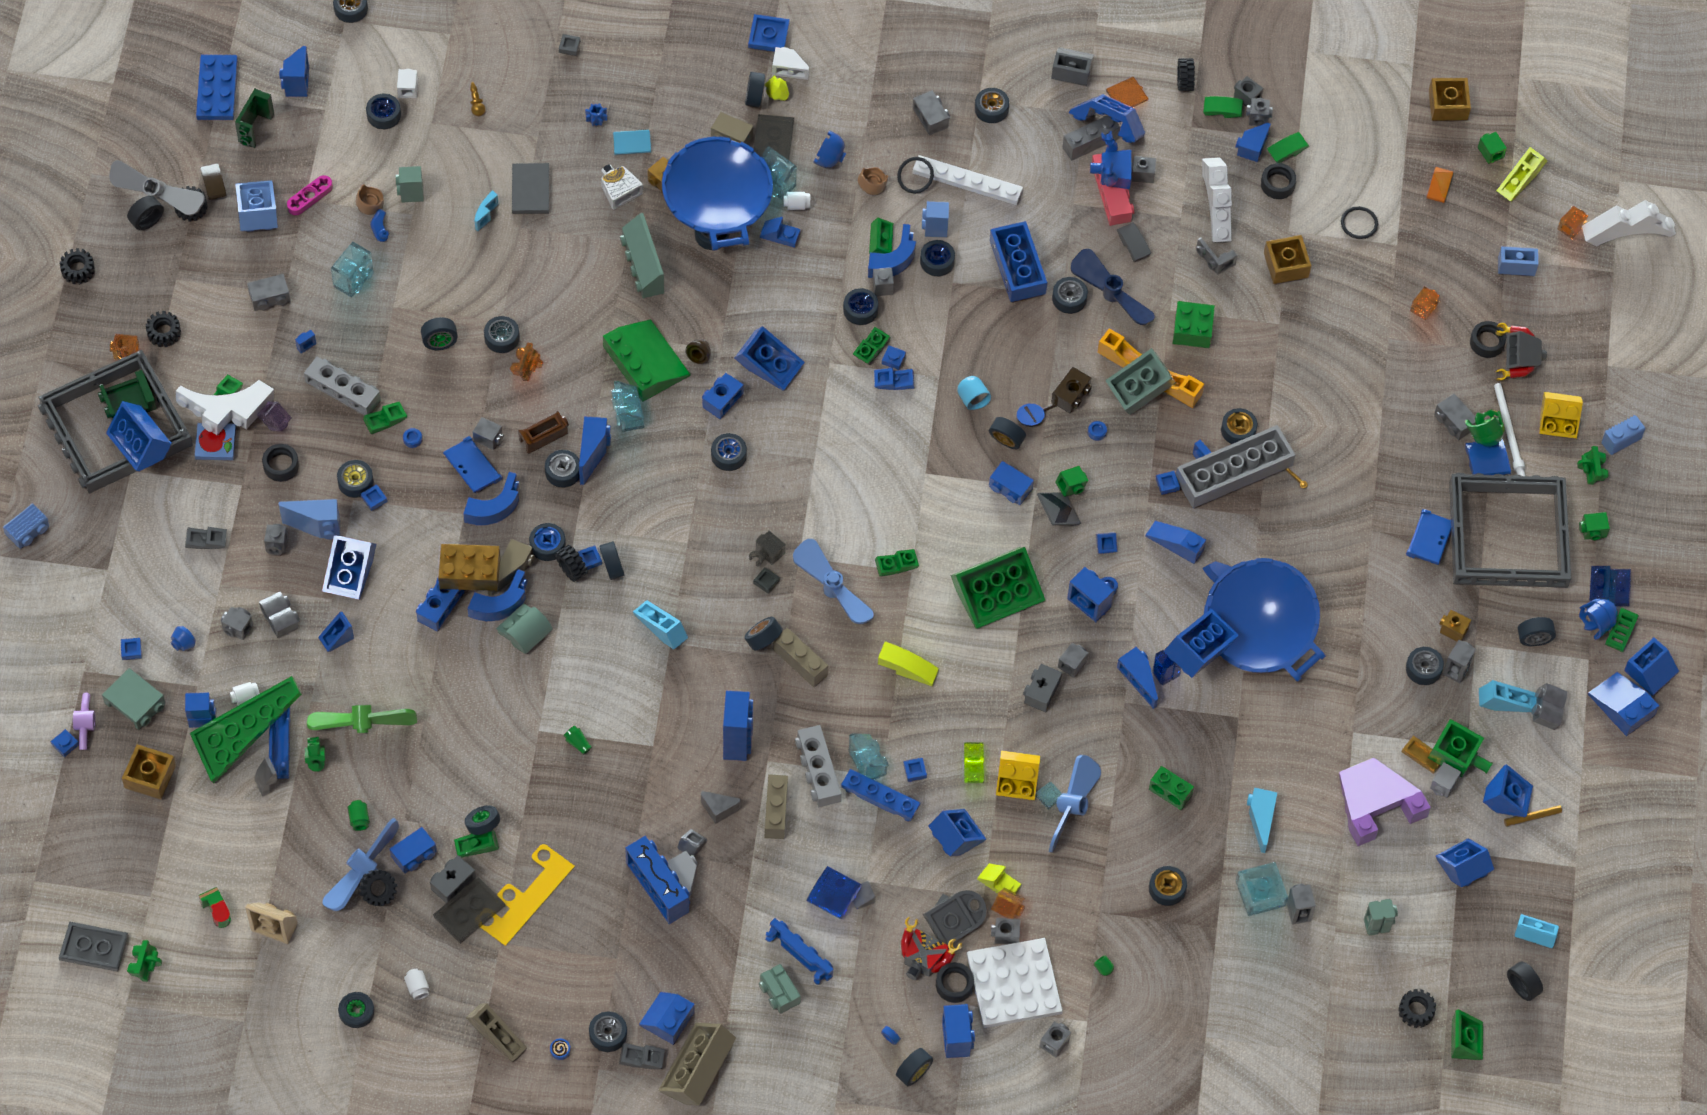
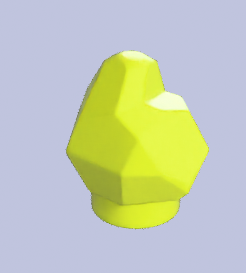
M774 75L764 84L767 88V95L772 99L781 101L788 99L789 91L786 81L783 79H777Z

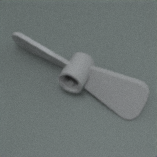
M120 160L114 161L111 165L109 178L115 187L144 192L148 196L162 199L186 215L196 214L205 202V196L201 192L167 186L163 181L156 178H148Z

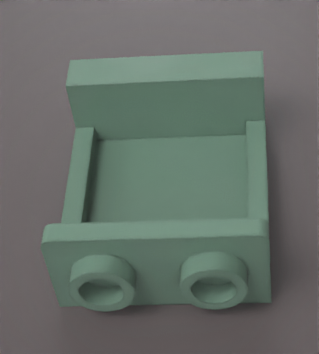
M130 668L102 694L104 703L108 707H115L131 720L138 730L142 726L148 725L151 718L156 713L161 712L165 706L163 694Z

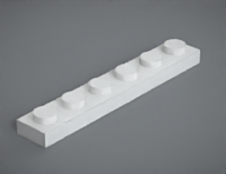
M918 155V157L925 158L931 163L934 170L933 180L1017 205L1023 190L1022 186ZM916 160L913 174L930 178V169L924 162Z

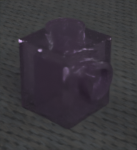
M271 401L257 414L270 431L284 430L292 418L279 402Z

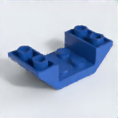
M1104 94L1084 101L1069 111L1075 119L1080 121L1088 119L1095 113L1111 116V119L1116 122L1122 121L1118 136L1128 143L1136 142L1145 135L1136 109Z

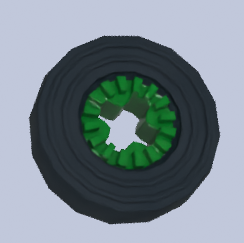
M488 805L472 810L465 818V826L469 833L473 835L488 833L500 823L499 812L495 807Z
M362 992L348 993L342 998L338 1007L341 1021L351 1028L366 1026L372 1020L375 1011L373 1001ZM353 1007L361 1008L360 1013L356 1014L353 1012Z

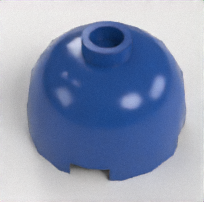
M829 130L827 135L830 138H825L816 155L820 157L819 160L815 158L813 161L814 164L824 168L834 167L838 161L842 163L846 155L843 152L845 148L843 139L838 134Z

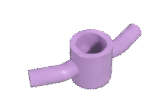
M83 693L81 711H74L73 729L80 730L79 750H87V730H95V711H89V693Z

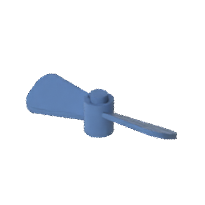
M814 539L804 540L793 553L794 563L824 585L823 591L827 597L837 598L852 622L864 624L871 621L874 615L872 609L843 586L842 574L832 569L817 541Z
M1079 755L1076 757L1067 793H1062L1057 799V808L1064 815L1053 835L1049 852L1053 853L1069 814L1083 816L1087 812L1088 799L1086 796L1101 776L1099 765L1089 756Z
M395 818L387 823L367 854L357 849L350 856L346 864L352 869L323 898V905L333 911L343 909L360 883V880L364 878L363 875L365 873L368 874V871L378 870L374 858L397 833L399 823Z

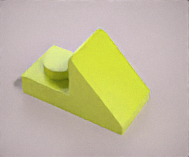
M989 863L977 880L1010 901L1020 889L1021 883L1005 873L1006 867Z

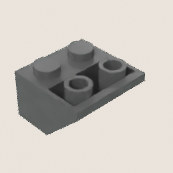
M1059 47L1055 55L1051 79L1087 86L1094 54Z

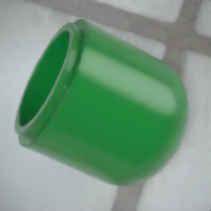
M1106 955L1100 957L1094 963L1095 968L1102 976H1108L1114 970L1113 963Z

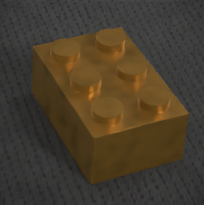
M441 544L438 576L439 588L498 591L499 546Z

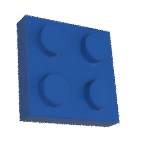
M754 14L748 48L775 52L776 47H785L790 19Z

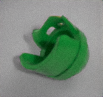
M1491 409L1483 414L1478 412L1475 416L1476 425H1472L1469 420H1465V424L1476 443L1486 447H1493L1502 440L1505 426L1500 411L1497 412ZM1486 416H1490V417H1491L1490 419L1484 420V418H1485Z

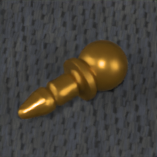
M471 82L470 91L472 92L473 99L470 101L472 104L471 112L475 116H482L486 108L482 103L483 99H479L475 83Z

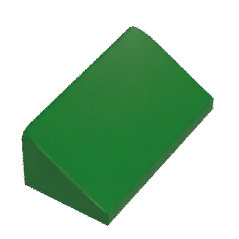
M879 217L871 223L869 254L870 252L881 254L892 252L894 223Z

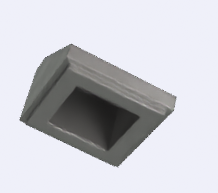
M690 829L681 837L677 848L682 852L687 851L689 856H695L707 839Z
M869 881L849 891L856 909L875 903V895Z

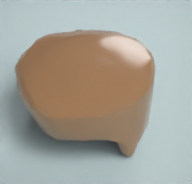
M877 167L863 168L858 176L859 186L870 195H878L883 192L888 180V175H885Z
M363 184L356 195V206L359 211L372 215L378 209L383 208L384 197L382 191Z

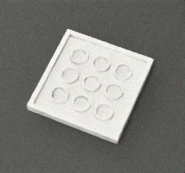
M1045 938L967 952L969 968L974 977L973 986L983 1028L1062 1014V1007Z

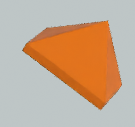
M1439 167L1435 168L1427 194L1428 199L1442 203L1445 202L1453 171Z

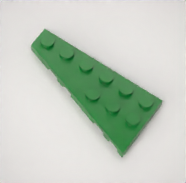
M293 676L190 732L212 783H215L302 695Z

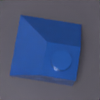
M1506 764L1486 786L1483 803L1496 813L1526 817L1533 785Z

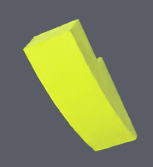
M884 642L878 657V665L896 670L897 675L929 686H933L939 668L920 656L888 642Z

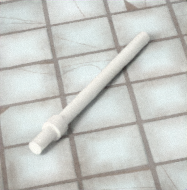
M1497 383L1494 385L1514 460L1512 463L1517 475L1525 476L1524 461L1520 457L1502 385Z

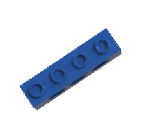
M437 578L434 588L429 589L425 601L420 603L416 609L417 622L438 632L465 590L440 589ZM444 590H449L448 593H442ZM433 605H439L438 608H432Z

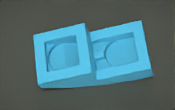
M493 190L482 201L474 219L476 231H479L491 221L490 212L499 205L498 195Z

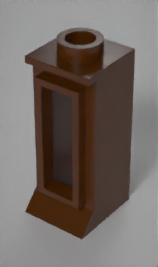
M556 411L555 414L524 430H518L519 441L521 443L525 442L526 452L530 454L567 435L569 423L565 416H561Z

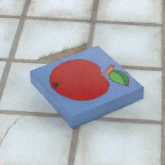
M198 423L195 460H234L236 425L227 424L216 435L213 432L207 431L202 426V423Z

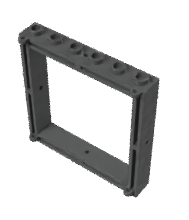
M142 350L38 397L40 401L38 408L41 414L47 416L46 423L49 429H54L56 442L64 447L62 452L65 458H70L72 462L70 466L73 473H78L80 477L78 481L82 489L86 488L89 494L137 472L129 461L124 458L91 474L55 409L100 388L99 385L101 384L105 386L137 370H142L151 391L176 435L168 438L172 444L164 459L193 446L189 432Z
M1456 473L1451 475L1449 492L1453 584L1569 587L1571 566L1566 478L1559 476L1541 477L1539 475H1484L1481 473L1474 475ZM1462 491L1554 494L1558 570L1465 568Z

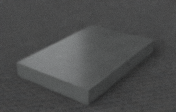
M512 163V214H549V163Z
M69 921L59 954V961L118 972L129 935L127 932Z

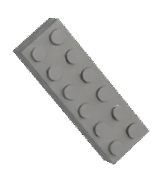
M1278 425L1177 467L1176 477L1192 508H1195L1292 467L1295 453Z

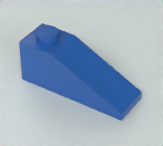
M1158 521L1153 523L1145 537L1193 564L1196 563L1203 553L1206 539L1190 530Z
M1135 647L1118 659L1117 668L1148 704L1155 709L1158 696L1148 656L1144 651H1140Z

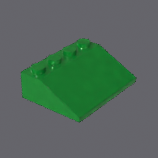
M651 319L620 326L603 335L604 349L642 402L690 376L689 371Z
M1018 547L950 575L956 592L975 629L1045 601L1025 547Z

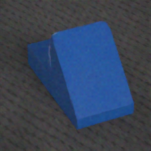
M778 217L765 221L760 238L795 248L801 229L783 224V217Z

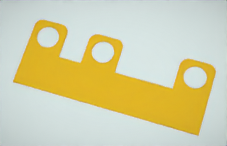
M545 844L540 845L532 854V859L545 869L527 890L522 893L513 885L506 884L497 894V899L510 908L501 918L490 909H484L475 919L476 925L505 946L575 867ZM540 850L550 852V858L547 861L538 859L537 855ZM511 889L515 892V898L512 901H506L503 898L505 890ZM490 914L493 916L494 921L490 926H484L481 923L483 915Z

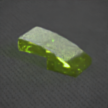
M964 742V783H984L983 742Z

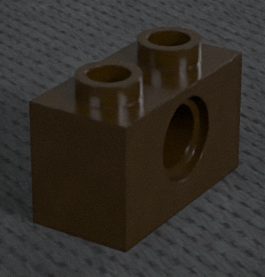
M1072 367L1052 393L1051 403L1057 404L1059 408L1070 414L1074 408L1077 409L1082 402L1081 398L1084 395L1087 396L1091 391L1092 378Z

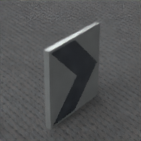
M1061 492L1037 493L1052 526L1081 524L1068 496L1064 497Z

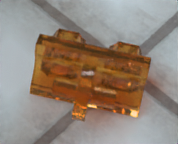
M527 342L525 347H518L516 357L520 360V363L514 362L510 367L513 375L520 376L523 381H529L531 373L535 372L536 368H542L543 361L540 359L541 355L533 348L532 343Z

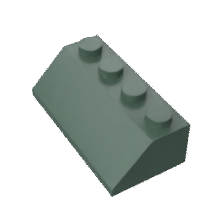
M640 213L622 227L620 241L622 247L625 246L627 250L625 251L627 262L630 261L632 265L630 266L631 275L636 277L637 280L635 282L636 290L641 292L642 298H647L664 293V273L644 214Z

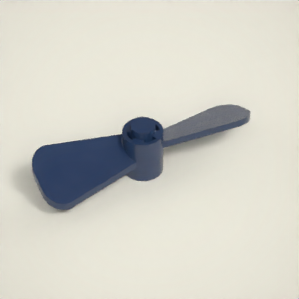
M1083 249L1072 260L1071 272L1103 291V296L1107 301H1117L1135 323L1147 325L1154 321V313L1122 291V278L1118 275H1110L1093 250Z

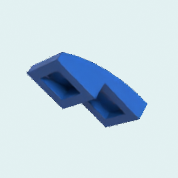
M893 368L874 370L875 388L915 389L913 369L894 371Z

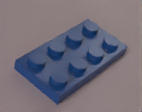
M237 55L200 56L197 120H234Z

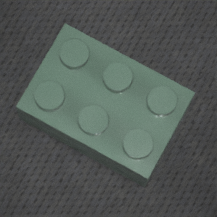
M1152 348L1105 380L1129 415L1176 384V381Z

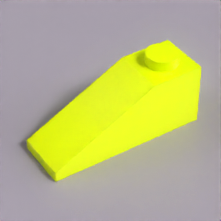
M1529 147L1496 191L1512 202L1547 163L1546 158Z

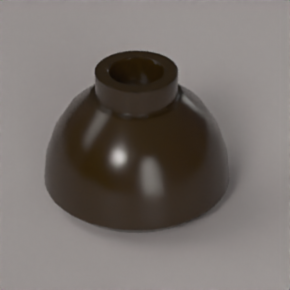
M694 340L686 346V355L692 362L705 364L709 361L711 349L706 340Z

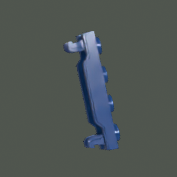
M291 707L269 727V758L277 773V779H289Z
M852 769L849 770L841 784V788L845 789L846 792L854 793L857 797L889 813L899 815L907 822L913 819V815L920 806V802Z
M776 918L770 922L771 928L769 932H766L765 940L771 942L775 938L780 939L781 946L809 971H816L814 975V983L816 985H819L823 979L829 981L833 977V965L828 960H823L819 957L818 952L813 947H808L803 943V939L798 934H793L785 922H779Z

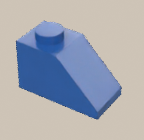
M1265 123L1244 131L1242 138H1238L1235 148H1238L1237 156L1258 162L1269 135L1271 124Z

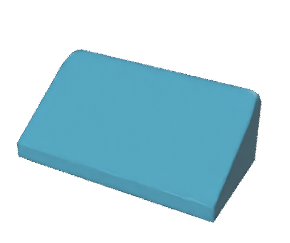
M649 130L613 132L615 155L651 152Z
M1521 914L1515 931V937L1553 948L1559 926Z

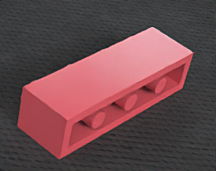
M1102 153L1092 155V163H1101ZM1094 174L1109 225L1131 222L1134 206L1132 203H1129V190L1102 185L1101 174Z

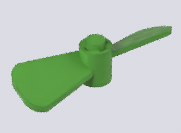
M371 705L352 706V713L314 712L307 718V728L310 730L352 725L353 729H357V733H368V729L372 728V724L414 725L417 723V714L412 709L372 713Z

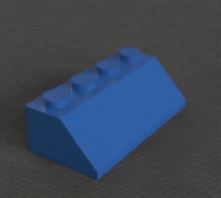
M122 401L106 432L136 471H141L163 460L172 444L142 406Z

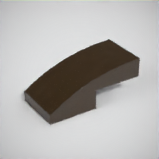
M219 164L200 167L208 199L227 196Z

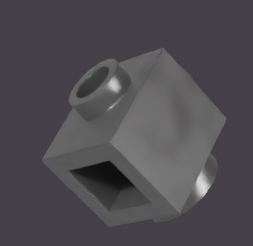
M267 524L264 539L266 552L271 555L285 554L288 541L286 526Z
M231 607L221 617L224 633L230 637L235 636L244 640L253 626L251 614L244 608Z

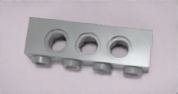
M316 357L304 372L306 383L363 415L371 414L381 401L379 390L376 387L363 383L360 378L349 375L344 369L333 366L326 359L322 360Z
M817 725L798 730L795 744L797 750L801 749L802 752L800 760L802 767L806 766L807 769L805 773L807 783L812 785L813 790H810L813 802H817L818 808L841 802V791L821 726ZM814 747L817 750L809 751L808 748ZM818 764V765H821L822 767L819 768V769H816V768H814L813 766ZM825 782L827 785L820 786L818 783Z

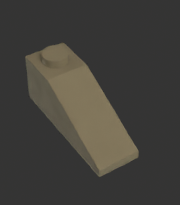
M513 539L510 540L500 560L498 591L513 581L517 570L525 572L528 565H532L535 555H533V548ZM488 591V595L493 596L498 591Z
M487 1003L479 1004L466 1017L473 1027L511 1062L527 1048Z

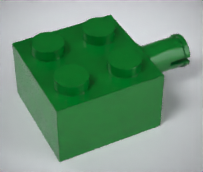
M1452 719L1448 721L1428 756V759L1440 766L1446 763L1459 770L1461 778L1468 766L1473 765L1487 774L1493 764L1477 755V750L1484 738Z

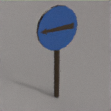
M1025 404L1018 409L1017 419L1022 425L1029 427L1037 426L1044 420V412L1057 407V404H1052L1043 409L1036 404Z

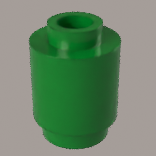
M361 800L352 801L347 807L350 826L353 827L354 831L366 830L370 823L367 804Z

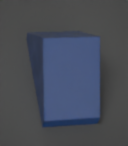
M339 612L318 637L327 652H331L354 639L352 625L343 612Z

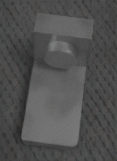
M1202 238L1198 239L1197 253L1199 256H1203L1207 261L1208 267L1214 270L1217 275L1236 265L1237 254L1234 250L1228 253L1225 252L1217 258Z

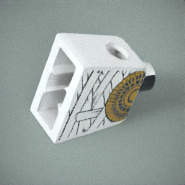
M608 164L602 168L604 176L601 178V186L613 210L643 194V184L624 166L614 170Z

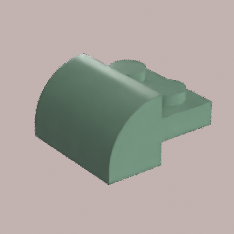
M524 603L496 628L500 635L511 641L513 647L524 654H527L553 630L547 618L534 606L530 608Z

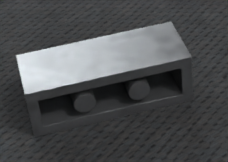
M1107 115L1064 135L1062 148L1070 160L1073 161L1105 146L1106 143L1102 140L1101 133L1107 135L1110 133L1109 131H1112L1113 139L1115 141L1118 140L1120 126L1111 119V116Z

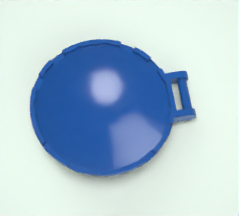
M706 137L686 144L683 149L675 152L670 158L662 177L663 197L671 213L686 226L708 233L712 251L734 245H749L747 227L755 223L764 214L771 201L773 191L772 175L763 157L754 152V149L743 142L730 140L731 138ZM740 232L741 237L717 241L716 235Z
M1256 558L1232 566L1213 584L1208 593L1204 614L1212 609L1239 635L1229 648L1220 655L1231 665L1255 673H1268L1285 669L1298 682L1302 679L1301 676L1317 661L1323 660L1326 657L1314 643L1320 623V607L1317 595L1308 579L1293 566L1270 558ZM1312 649L1315 654L1295 671L1291 666Z

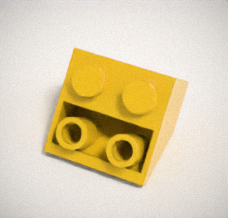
M1544 392L1539 434L1577 439L1583 405L1582 398L1580 396Z
M1001 751L996 795L1035 800L1040 756Z

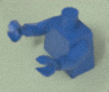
M1109 131L1110 133L1107 135L1101 133L1102 140L1105 141L1107 148L1102 153L1101 163H1090V174H1101L1102 185L1130 189L1131 150L1117 151L1118 145L1113 139L1112 131Z

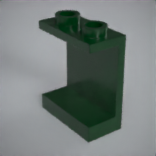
M254 88L235 121L238 142L243 146L253 148L256 147L253 129L255 119L258 115L270 120L274 116L271 94Z

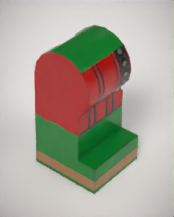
M215 887L199 895L201 906L203 908L209 907L215 926L219 928L227 927L231 921L230 912L218 888Z

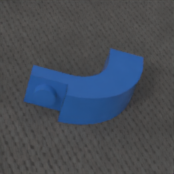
M903 224L901 243L896 250L886 254L870 252L868 278H873V269L892 268V274L896 276L911 264L915 255L916 241H913L914 232H910L909 224Z
M508 473L503 491L496 498L478 500L469 497L463 513L464 523L491 525L508 517L519 502V481H517L516 473Z
M517 570L511 586L502 595L489 597L474 592L467 608L468 617L480 621H498L509 617L526 599L525 588L527 580L525 579V572Z

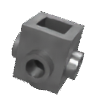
M1252 98L1251 105H1247L1246 110L1250 126H1260L1268 123V118H1272L1273 107H1270V100Z

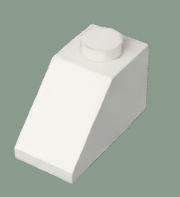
M786 47L775 48L772 75L808 80L809 66L794 49Z

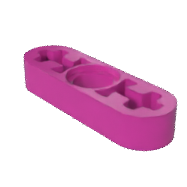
M326 175L319 176L287 201L288 212L292 215H300L330 193L333 188L331 178ZM313 192L315 196L308 199L305 197V194Z

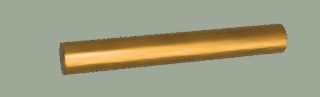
M1558 805L1527 813L1526 817L1514 816L1504 819V824L1507 827L1562 813V808Z

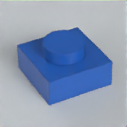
M312 330L301 333L295 339L297 350L301 354L316 345L315 334Z
M888 345L882 359V364L899 370L906 356V351Z
M1201 439L1194 443L1193 455L1195 459L1212 453Z
M1174 471L1156 475V482L1161 495L1180 490V485Z
M377 484L361 493V498L371 511L387 502L386 496Z
M595 545L578 551L588 570L602 565L601 557Z
M140 638L121 639L122 660L142 658Z
M66 729L50 741L51 745L63 757L67 756L79 745V742Z
M923 758L903 761L907 782L927 778Z

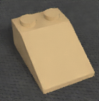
M258 902L246 905L245 908L251 931L285 944L289 943L298 924L294 913L288 910L281 911L269 903L262 904Z

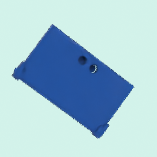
M471 436L464 438L461 443L443 452L474 493L492 483H498L503 478L479 450Z
M1422 509L1406 555L1439 565L1451 532V520L1432 514L1429 510Z

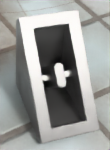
M706 791L701 792V803L715 824L740 810L739 798Z

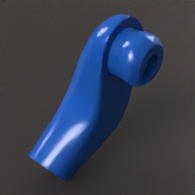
M378 209L370 222V226L376 239L380 242H385L389 236V232L385 230L383 225L386 212Z

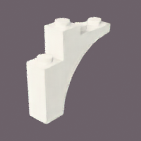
M1221 158L1202 159V177L1205 181L1209 200L1212 241H1231L1230 206H1232L1231 187L1227 181V165Z
M1646 200L1629 210L1616 205L1582 226L1586 242L1595 246L1633 234L1652 233L1668 237L1676 234L1674 229L1675 223L1672 218L1661 214L1655 204Z
M260 380L240 392L228 395H204L190 391L182 386L176 390V402L181 407L191 410L197 417H202V426L207 431L213 432L216 435L221 432L230 420L235 425L247 429L273 401L274 389Z

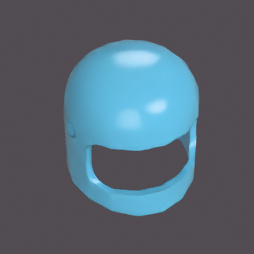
M969 376L959 383L957 391L967 409L983 408L991 401V395L980 378ZM987 393V396L978 404L972 405L970 403L978 395Z

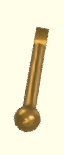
M1289 468L1285 469L1293 478H1295L1300 483L1301 488L1305 489L1308 487V483L1306 481H1302L1292 470H1290Z

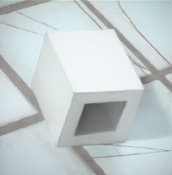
M399 69L397 82L398 98H417V70Z

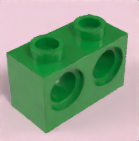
M1160 766L1154 774L1149 785L1151 792L1179 810H1182L1190 800L1194 789L1193 785L1163 766Z

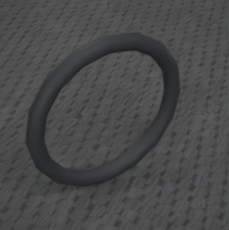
M911 157L905 160L898 169V183L903 190L909 193L916 194L925 191L932 184L934 178V170L931 163L921 157ZM911 161H922L930 169L929 181L921 189H908L901 181L902 169Z
M1361 206L1347 209L1342 214L1340 221L1344 232L1356 239H1366L1373 236L1379 225L1374 212ZM1354 210L1366 211L1374 219V229L1366 235L1352 234L1345 227L1344 220L1347 214Z

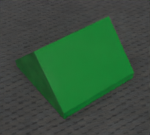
M1459 1009L1456 1010L1452 1018L1451 1058L1483 1060V1022Z

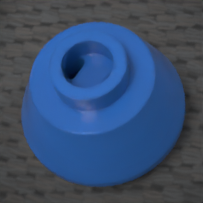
M177 626L170 642L177 651H185L193 648L196 640L187 628Z

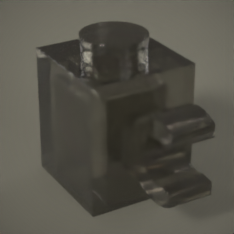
M771 531L761 534L756 539V550L749 554V560L751 561L754 557L759 558L756 561L757 567L762 565L764 560L773 565L785 554L786 544Z

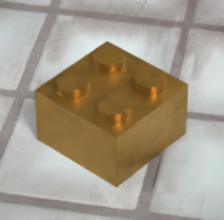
M1431 78L1429 99L1432 121L1468 120L1471 110L1468 78Z
M1302 235L1266 241L1264 256L1273 284L1309 278L1311 263Z
M137 744L122 776L124 788L161 800L176 767L174 756Z

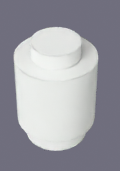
M787 192L786 196H783V206L787 207V210H805V208H810V194L805 192Z
M248 682L232 687L230 697L232 703H236L239 706L260 693L256 682L252 684Z
M418 969L409 970L404 980L410 996L414 1000L427 997L429 995V986L423 971Z

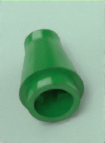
M573 726L564 734L565 741L583 755L592 748L580 728Z

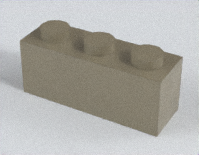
M788 628L773 641V650L813 687L828 676V665Z
M768 774L765 838L784 839L788 775Z

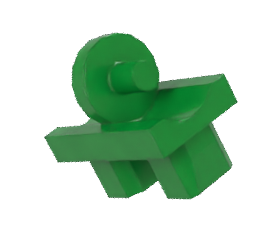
M1592 446L1591 450L1581 456L1582 459L1577 462V468L1583 470L1587 476V483L1593 485L1596 481H1604L1609 476L1608 470L1601 468V465L1606 462V453L1599 452L1598 446Z
M319 737L307 738L305 764L308 765L310 770L318 772L323 769L325 764L324 745L320 746Z
M143 940L142 945L133 946L132 955L138 958L137 963H130L127 968V972L131 976L138 977L143 982H148L150 973L154 971L155 967L162 965V960L158 958L159 952L156 951L157 948L150 945L148 940Z

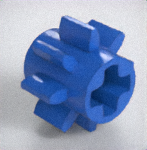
M600 103L591 104L589 109H585V115H587L586 122L590 121L592 126H602L603 120L607 121V108H602Z

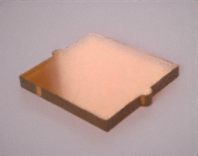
M1134 76L1106 89L1110 98L1132 108L1149 99L1142 90L1143 87L1138 84Z

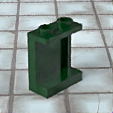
M142 370L135 372L136 378L105 389L103 384L99 385L101 392H98L101 404L105 402L106 407L104 411L107 419L111 418L113 420L122 401L142 406L146 413L156 410L155 400Z

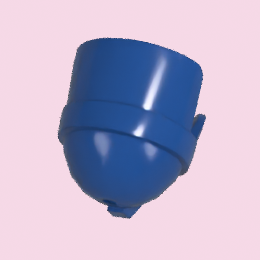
M1594 599L1579 607V617L1585 624L1584 629L1588 631L1599 629L1594 635L1595 640L1602 637L1616 625L1617 608L1609 600Z

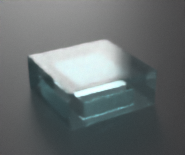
M1050 781L1037 791L1035 796L1049 810L1057 803V799L1062 793Z

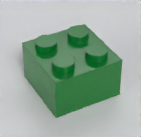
M1178 301L1172 344L1210 348L1215 305Z

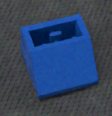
M1654 637L1628 660L1624 669L1631 678L1652 696L1679 673L1669 650Z

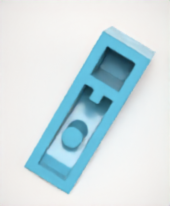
M648 600L633 611V614L652 633L672 649L681 645L688 638L681 621Z
M1494 680L1479 688V706L1494 711L1532 712V708L1536 704L1535 692Z
M1254 788L1253 794L1248 795L1247 805L1250 806L1249 815L1262 853H1265L1277 792Z

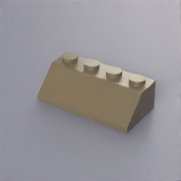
M695 1023L658 1091L685 1105L699 1106L704 1100L709 1087L714 1082V1078L722 1067L728 1052L732 1049L736 1037L721 1024Z

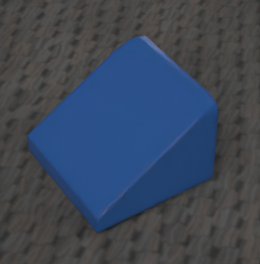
M1115 532L1096 534L1098 553L1118 552Z

